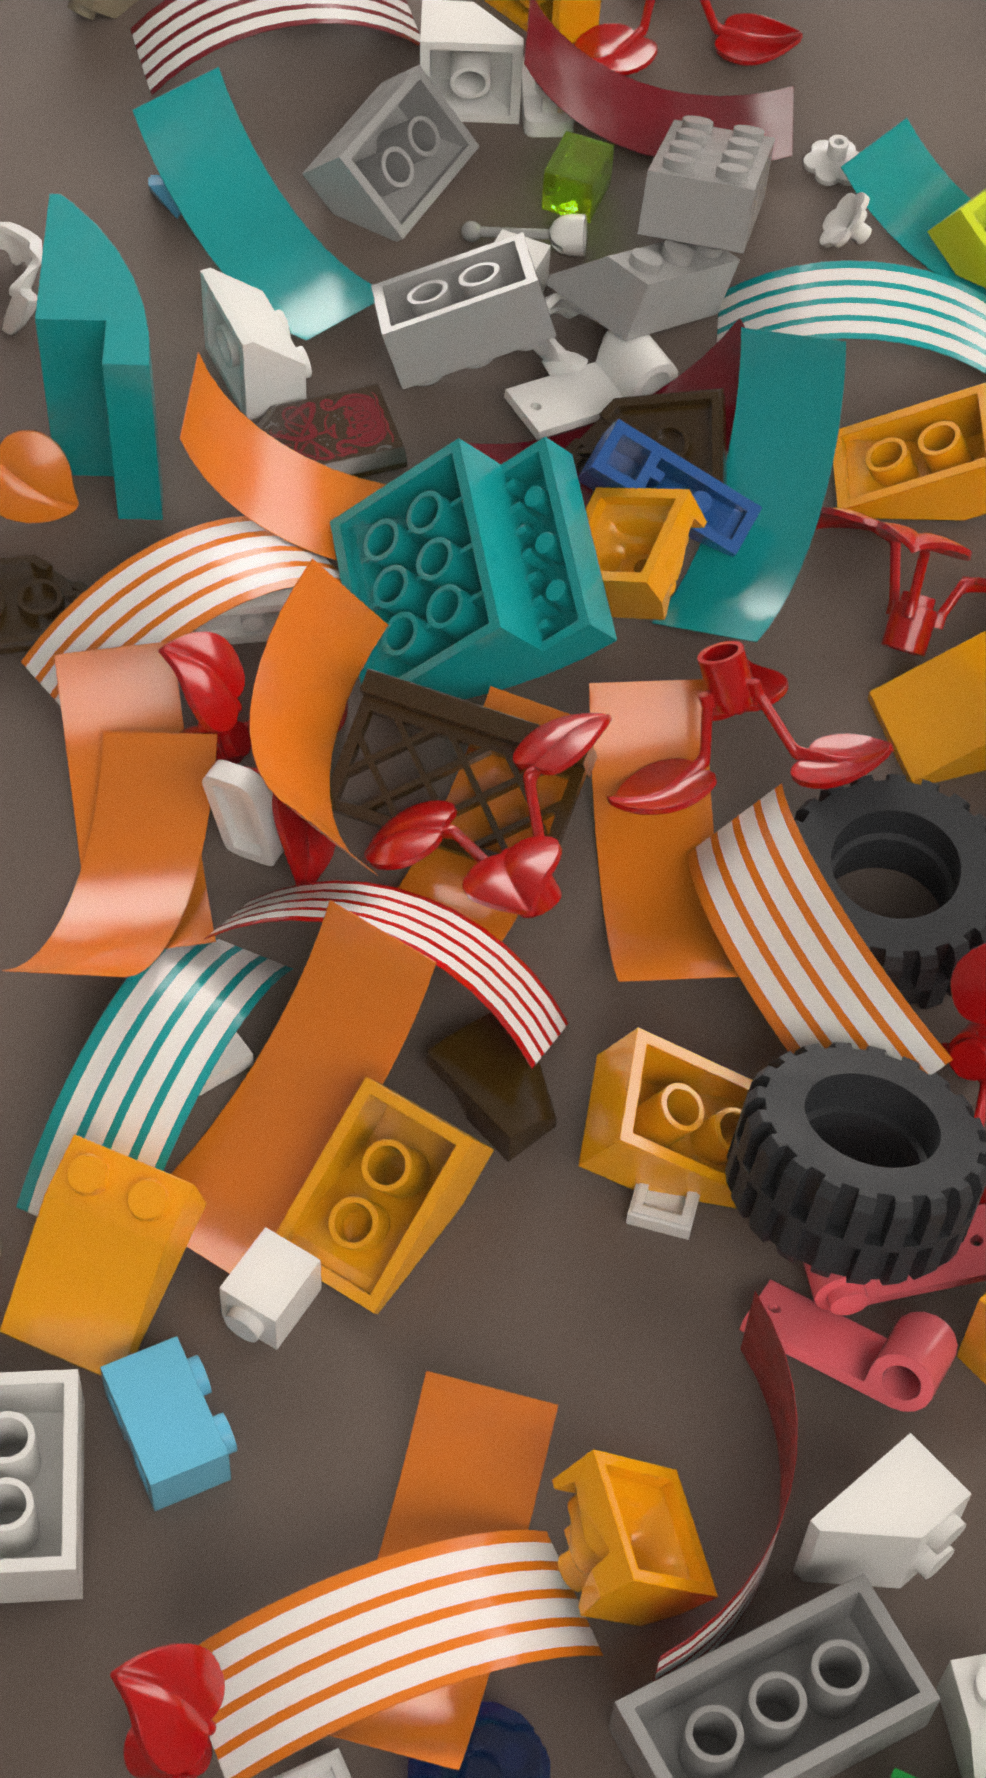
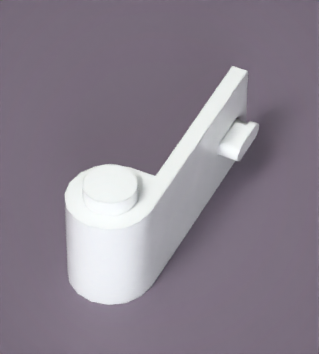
M608 330L602 339L596 362L587 364L581 370L574 373L547 376L505 389L504 398L534 437L539 440L543 437H549L596 422L600 418L599 413L614 398L643 396L655 393L677 378L678 370L649 334L624 341Z

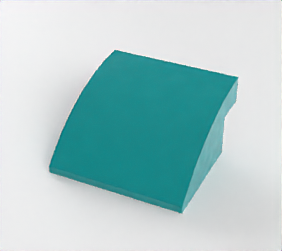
M49 194L35 323L50 436L66 454L72 475L114 476L118 519L163 520V486L152 360L144 304L130 270L116 247L98 225L62 194Z
M543 437L503 464H499L458 438L330 521L341 584L388 624V627L372 650L359 674L361 685L369 668L464 700L488 694L490 686L502 690L547 675L584 659L617 641L573 455L547 437Z

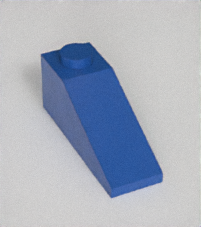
M620 419L603 433L578 477L580 483L595 491L596 487L690 489L707 523L704 528H690L689 538L731 557L737 554L762 509L758 504Z

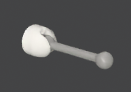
M586 214L562 215L553 222L549 229L483 227L475 221L466 222L461 229L463 238L468 242H475L480 237L497 238L503 229L515 234L523 232L524 237L531 239H549L553 248L559 254L585 257Z

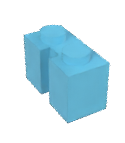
M177 1336L100 1367L106 1398L122 1436L127 1441L133 1455L134 1464L154 1511L231 1480L229 1454L238 1451L233 1432L223 1412L212 1416L204 1398L205 1395L212 1393L205 1368L198 1355L186 1357Z

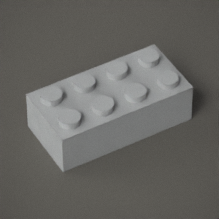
M684 116L682 121L674 120L647 171L637 234L744 254L765 197L775 138L764 136L765 131L763 129L750 125H735L733 130L713 127L714 122L700 116Z
M863 1573L615 1701L609 1731L635 1778H831L927 1726L941 1698Z

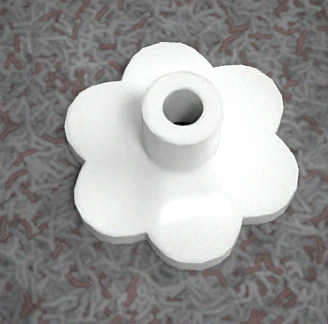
M833 135L829 141L818 140L812 144L811 152L804 157L803 167L806 171L815 174L816 181L821 185L832 186L840 183L850 186L851 184L842 171L841 166L860 152L856 151L855 145L847 137Z
M860 192L857 195L853 193L846 194L838 203L837 208L833 209L824 219L822 224L824 231L819 240L820 244L825 248L833 245L839 248L849 238L859 245L863 244L872 232V228L864 222L867 216L865 210L870 200L869 196L864 192Z

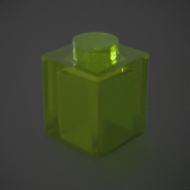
M566 131L544 170L542 209L559 215L586 214L587 223L590 224L611 184L614 145Z

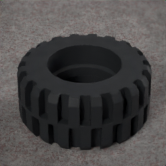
M887 774L886 780L874 781L873 775H866L851 782L849 787L842 785L823 789L820 791L819 800L815 798L807 800L796 811L794 819L814 861L850 921L909 1005L918 1003L921 1009H928L942 1004L945 993L952 997L950 982L957 963L973 948L986 943V819L980 813L973 816L969 812L970 804L957 794L953 793L951 797H948L939 792L940 786L924 779L921 785L905 782L906 775ZM866 868H884L898 871L914 878L925 886L937 900L940 909L928 915L911 919H893L879 916L861 908L849 899L841 890L836 880L845 874Z
M834 1042L828 1048L822 1049L817 1043L803 1046L796 1050L794 1054L789 1051L768 1064V1067L758 1072L751 1083L727 1154L728 1162L725 1168L726 1182L732 1193L731 1197L742 1218L750 1217L749 1226L763 1243L770 1240L777 1245V1254L792 1263L798 1259L811 1266L810 1272L827 1278L833 1273L845 1276L846 1283L865 1285L870 1282V1279H879L882 1285H892L906 1281L908 1275L915 1280L936 1271L939 1266L949 1262L959 1250L960 1244L964 1242L986 1186V1131L980 1118H974L973 1107L962 1094L955 1096L951 1092L948 1081L937 1073L933 1075L920 1070V1063L903 1056L902 1060L885 1055L886 1050L868 1046L866 1050L852 1048L851 1043Z

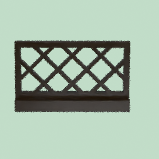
M369 668L367 669L360 688L363 697L330 781L332 811L382 828L391 818L399 813L394 801L426 787L432 801L439 800L432 783L464 768L476 796L455 805L458 811L457 816L481 805L494 833L474 843L488 857L499 854L485 849L489 846L499 843L501 850L508 848L504 839L531 827L530 816L499 829L487 802L518 787L527 802L523 781L524 773L520 774L513 762V755L522 740L541 725ZM376 715L394 721L403 740L372 755L364 738L372 716ZM405 725L421 730V732L409 736ZM436 736L450 740L458 759L427 773L415 747ZM460 744L477 750L465 755ZM361 747L365 758L355 763ZM594 747L574 765L556 774V776L568 779L562 799L540 810L542 823L544 820L555 815L549 833L544 823L543 829L545 836L557 839L560 845L585 778H590L596 762L597 754ZM408 750L420 777L389 791L377 765ZM492 754L505 758L514 777L482 792L470 765ZM371 769L382 795L360 806L341 800L348 779ZM387 805L392 817L376 812V810ZM443 838L437 847L475 860L452 839Z

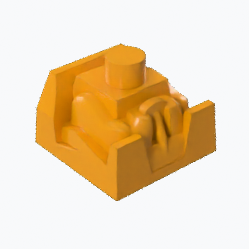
M596 487L586 507V513L611 616L616 618L665 620L670 596L676 589V581L679 578L683 565L690 528H704L707 520L690 489Z
M593 1449L552 1479L554 1489L575 1494L570 1497L567 1509L570 1516V1525L564 1530L569 1550L559 1556L558 1568L565 1583L572 1590L582 1592L578 1606L581 1616L644 1626L682 1614L718 1598L676 1469Z

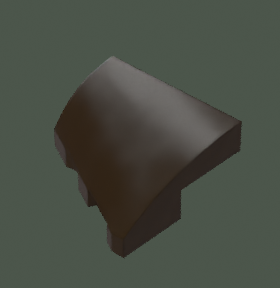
M492 1012L464 1026L427 1051L426 1064L467 1106V1120L507 1162L556 1127L557 1118L540 1061L537 1062L533 1069L530 1067L513 1038Z

